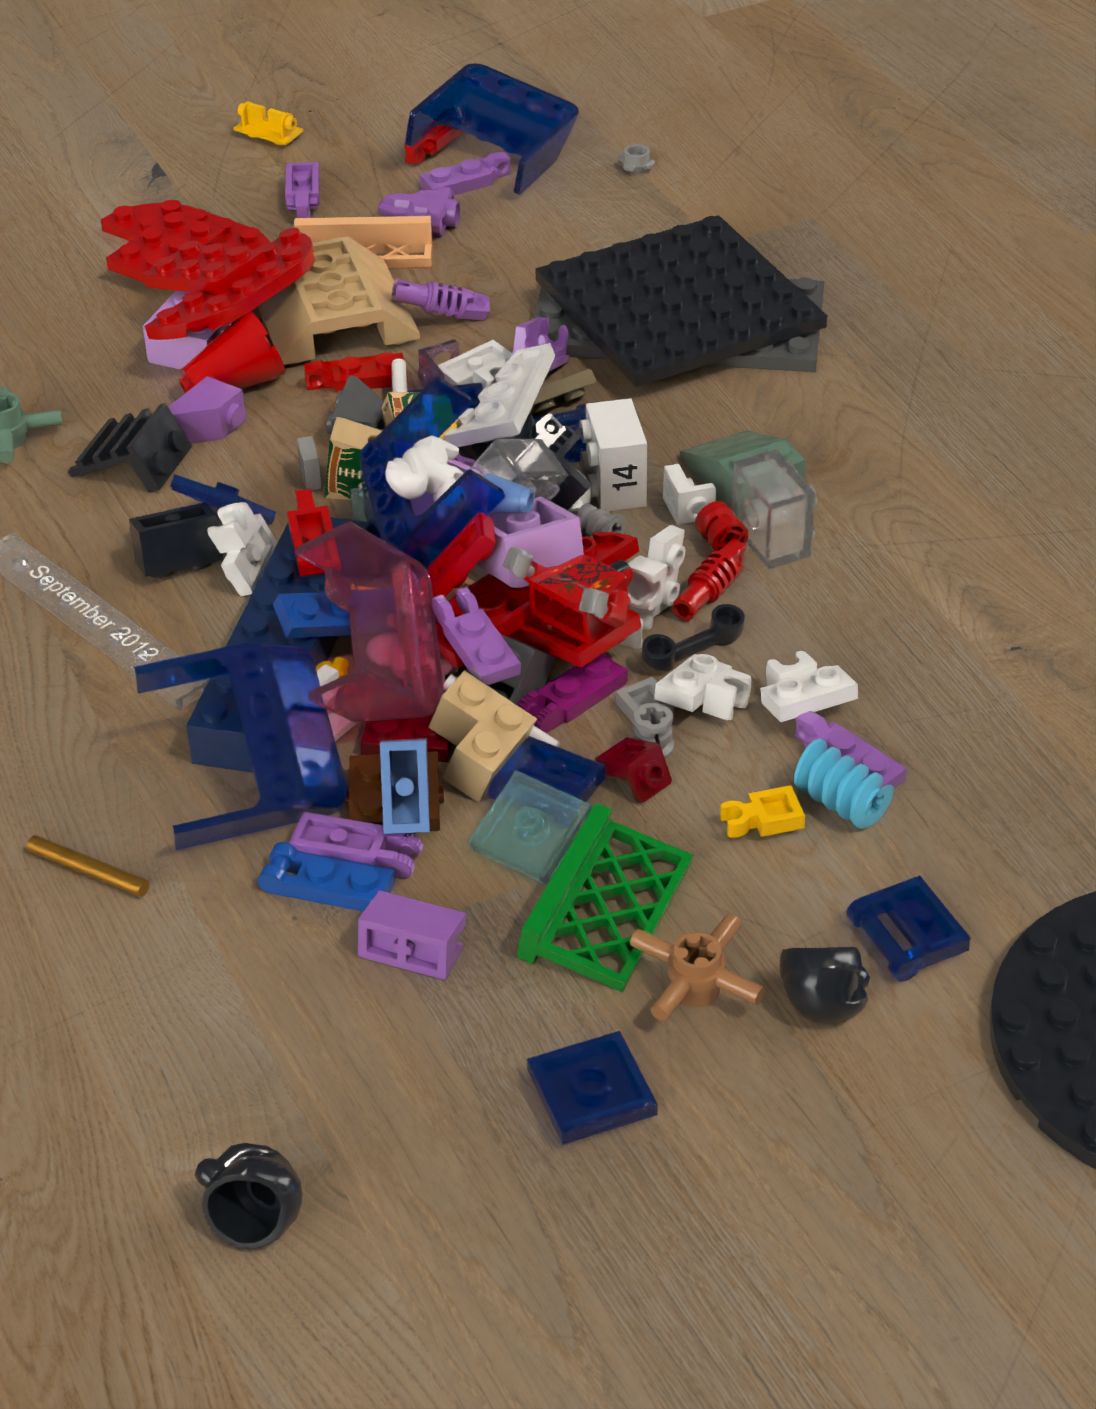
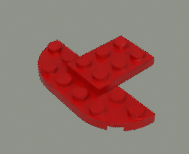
M167 200L163 203H149L136 206H119L114 209L113 213L101 219L103 232L129 241L106 257L108 270L143 283L142 274L154 267L153 263L156 260L173 255L179 251L178 247L181 244L189 241H198L199 244L204 245L221 243L224 247L247 246L248 249H256L261 245L271 243L258 228L240 224L229 218H223L206 212L203 209L182 205L178 200Z
M289 228L280 232L279 238L273 242L261 245L256 249H248L247 246L224 247L221 243L204 245L199 244L198 241H189L181 244L178 247L179 251L171 256L156 260L153 263L154 267L142 274L145 286L148 288L190 292L182 297V302L172 308L158 312L157 318L144 326L147 336L151 340L188 337L187 332H199L208 327L211 331L249 313L299 279L313 266L315 257L310 237L300 232L298 228Z
M593 532V538L582 537L584 555H588L608 566L620 559L626 561L640 552L637 537L614 532ZM490 573L468 586V589L476 598L479 609L484 610L500 634L511 636L580 668L593 662L596 657L616 644L623 642L625 638L642 628L639 613L629 609L624 625L618 628L611 626L594 643L587 645L531 614L529 586L520 588L510 587ZM454 595L448 602L452 606L454 616L458 617L463 615V612L457 604L456 595ZM437 619L438 625L434 632L442 657L456 668L465 665L443 634V627Z

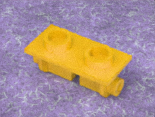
M249 101L239 104L237 113L241 116V122L233 127L234 131L247 134L249 137H258L271 141L276 145L285 146L304 132L303 128L296 127L297 120L293 118L291 113L270 108L266 116L265 106Z

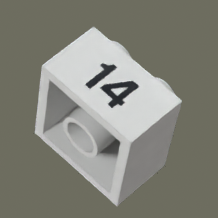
M632 399L586 404V419L580 420V428L583 432L581 440L582 443H586V451L580 452V464L582 473L584 475L588 474L587 479L592 484L591 498L596 497L599 508L607 511L647 507V441Z

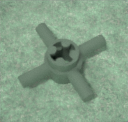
M2 386L0 387V461L10 463L14 459V449L26 442V432L28 429L63 425L61 410L26 414L21 409L19 397L11 393L9 387Z

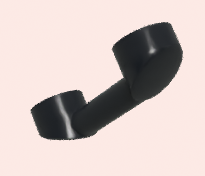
M718 605L712 611L709 629L678 643H675L670 637L663 634H653L645 638L642 644V659L656 670L671 671L674 662L714 644L724 646L736 641L742 633L745 615L735 605Z

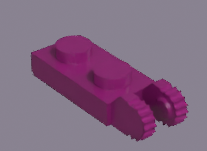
M601 654L593 662L581 668L575 665L537 691L531 690L517 702V706L532 716H536L537 720L534 726L547 733L564 722L569 723L626 685V682H628V670L604 654Z

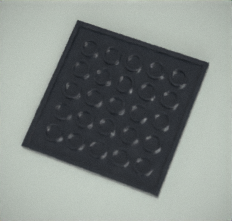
M719 215L707 216L700 221L686 225H677L669 230L655 234H646L635 240L615 243L611 247L584 252L580 256L562 261H553L549 265L535 268L536 281L635 387L827 328V314Z

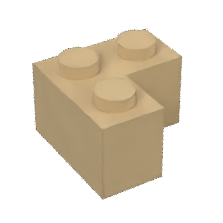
M464 670L441 697L429 725L430 729L457 746L442 779L479 803L523 749L537 718Z

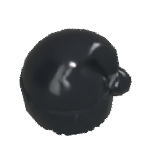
M857 947L789 948L782 950L780 954V975L791 1004L803 1017L816 1023L836 1024L855 1017L865 1008L868 996L864 988L868 985L870 976L864 966H862L861 955Z
M240 1143L231 1145L218 1159L207 1158L197 1165L195 1177L201 1185L206 1187L202 1200L204 1217L207 1224L211 1226L212 1232H215L216 1236L230 1246H236L238 1249L261 1248L278 1240L296 1220L302 1204L301 1182L289 1161L278 1151L265 1145Z

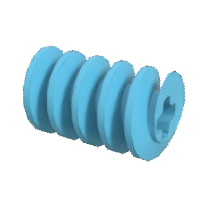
M820 738L807 746L797 763L794 774V784L798 791L809 794L814 801L823 802L827 809L837 811L841 818L851 820L854 826L861 829L869 828L879 821L887 810L894 791V786L891 784L882 787L883 777L881 774L874 772L868 776L869 769L866 765L859 764L855 766L854 758L848 755L841 758L840 749L836 747L827 749L826 741Z

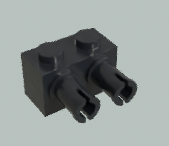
M206 502L129 519L135 563L145 577H167L175 570L188 567L191 569H203L210 566L212 562L223 560V554L218 551L208 535L209 527H218L219 525L217 514Z

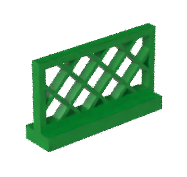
M595 803L522 927L516 957L534 964L537 957L540 956L623 992L644 952L630 945L631 937L622 938L616 924L636 920L641 930L654 935L686 875L694 855L610 820L612 809ZM612 838L630 845L634 853L614 856L609 846ZM663 859L677 865L675 871L657 875L650 861ZM640 864L646 877L627 881L621 868ZM610 870L617 884L597 888L591 875ZM652 888L659 901L640 906L633 892ZM623 895L629 909L610 913L603 899ZM593 902L599 915L579 920L573 908L574 905ZM605 927L612 941L591 945L585 931ZM575 934L581 948L568 951L554 945L553 942L557 937ZM618 952L624 967L618 973L602 966L598 957Z

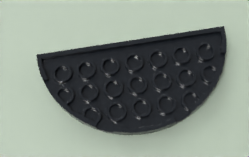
M1096 891L1074 898L1052 909L1037 919L1020 935L1001 963L994 983L990 1007V1038L993 1054L1000 1074L1010 1093L1016 1101L1021 1099L1025 1106L1039 1120L1038 1127L1061 1148L1095 1169Z

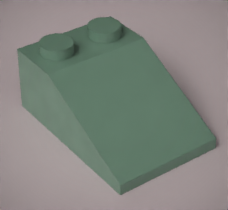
M746 430L680 451V458L703 484L712 483L715 486L718 501L728 504L738 519L803 498L806 460L786 439Z

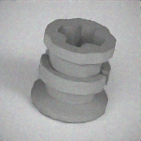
M589 503L582 505L577 511L576 516L580 519L582 537L593 538V532L624 534L626 523L625 518L621 514L615 513L612 515L607 510H597V507Z
M654 702L643 704L634 712L633 738L660 744L665 759L672 755L674 751V739L672 738L673 713L670 708Z

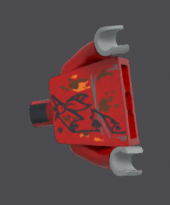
M514 546L509 548L503 567L512 570L517 578L529 582L532 615L587 645L594 643L611 626L618 628L624 625L631 604L630 597L628 596V583L633 580V571L627 562L620 559L608 566L588 555H580L558 566L544 567L532 561L533 555L530 552Z

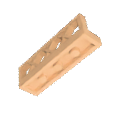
M431 216L295 218L294 228H298L300 232L309 236L312 242L349 236L374 254L386 253V255L379 257L385 261L388 268L431 267L432 264ZM410 253H424V255H408V254H410Z

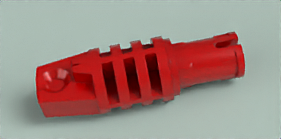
M733 538L720 551L711 552L701 565L696 568L688 578L687 588L673 602V613L679 619L684 621L692 620L706 603L717 601L732 582L737 579L744 568L741 564L744 559L746 544Z

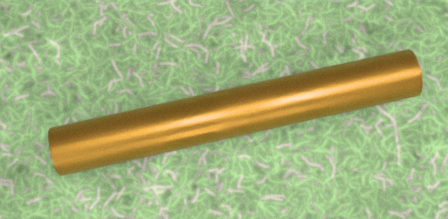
M33 835L27 843V851L136 896H145L149 889V881L40 836Z

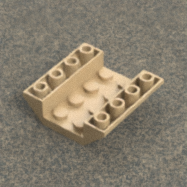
M349 236L312 242L315 257L313 266L299 279L257 307L271 344L276 346L284 365H295L303 361L316 359L313 334H330L340 329L367 327L375 323L385 346L391 344L401 345L408 341L420 339V333L406 304L392 301L394 280L385 261Z

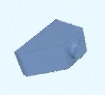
M427 739L382 740L380 742L384 834L430 832Z

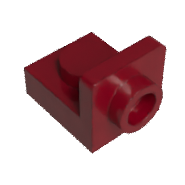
M626 737L595 758L600 774L628 780L635 801L645 802L672 782L662 749L658 743Z

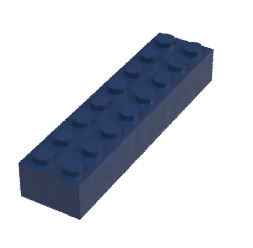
M330 517L340 555L341 570L300 576L290 529L287 523L186 725L192 764L276 776L300 723L296 687L311 676L314 668L319 663L328 661L339 636L286 638L273 603L278 594L345 592L349 582L363 584L373 561L370 522Z

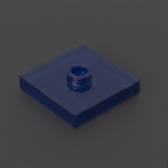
M174 474L170 485L173 491L199 502H206L209 506L218 509L233 503H247L253 514L260 513L268 526L269 524L272 525L276 515L275 511L238 496L239 489L217 482L214 488Z
M620 1031L527 1059L528 1073L562 1145L657 1115L658 1104Z

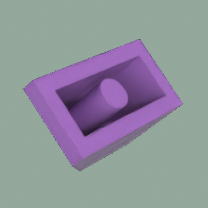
M208 376L168 407L191 443L224 439L246 420L242 389Z

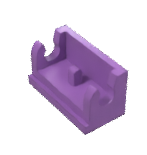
M537 317L517 325L513 354L517 350L551 343L555 358L549 371L569 361V355L566 354L568 330L565 325L560 326L558 340L552 341L548 337V330L550 329L549 318Z
M379 890L358 918V957L446 980L450 969L463 949L464 943L457 942V938L466 925L467 913Z

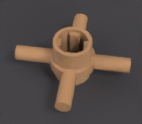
M727 914L710 935L702 932H691L682 935L676 940L674 945L639 928L635 930L631 937L630 945L668 963V976L672 982L650 1009L655 1018L661 1021L667 1020L680 1002L691 1007L709 1005L717 999L720 988L755 1005L761 1002L765 993V987L726 969V959L722 950L742 926L741 920L736 915Z

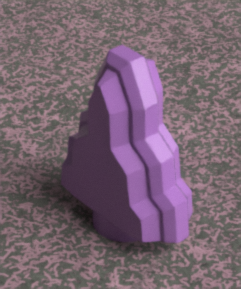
M451 187L421 190L414 194L396 193L386 195L385 199L380 201L378 213L385 217L431 216L432 236L442 237L447 226H458L460 220L459 199H454V192L451 190Z

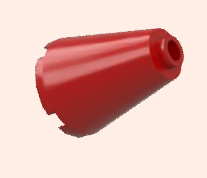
M252 311L233 321L181 369L183 377L178 380L185 393L207 376L244 389L278 379L281 375L285 374L284 364L276 346L271 347L266 338V335H268L267 330Z

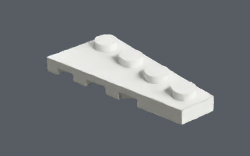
M551 343L517 350L495 375L497 382L488 388H484L478 395L480 404L475 410L473 408L466 409L460 416L462 425L458 429L450 428L444 435L446 442L461 447L494 439L506 441L519 435L555 358Z

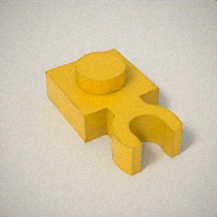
M791 785L748 793V803L726 801L720 804L721 821H727V836L730 838L744 836L750 829L754 828L758 829L761 837L805 828V814Z

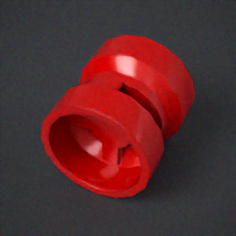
M722 501L709 503L700 510L695 519L696 529L703 538L708 540L710 547L714 551H720L733 538L746 544L748 539L747 527L740 519L735 517L733 510L728 504Z

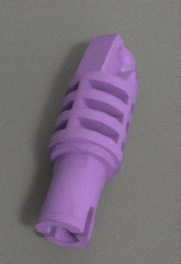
M395 279L393 283V302L420 306L425 313L431 314L434 311L435 315L444 314L445 317H452L453 315L455 319L486 320L490 312L489 296L467 290L465 287H459L457 290L455 285H449L448 287L447 284L440 283L438 286V283L435 281L418 284L400 279Z

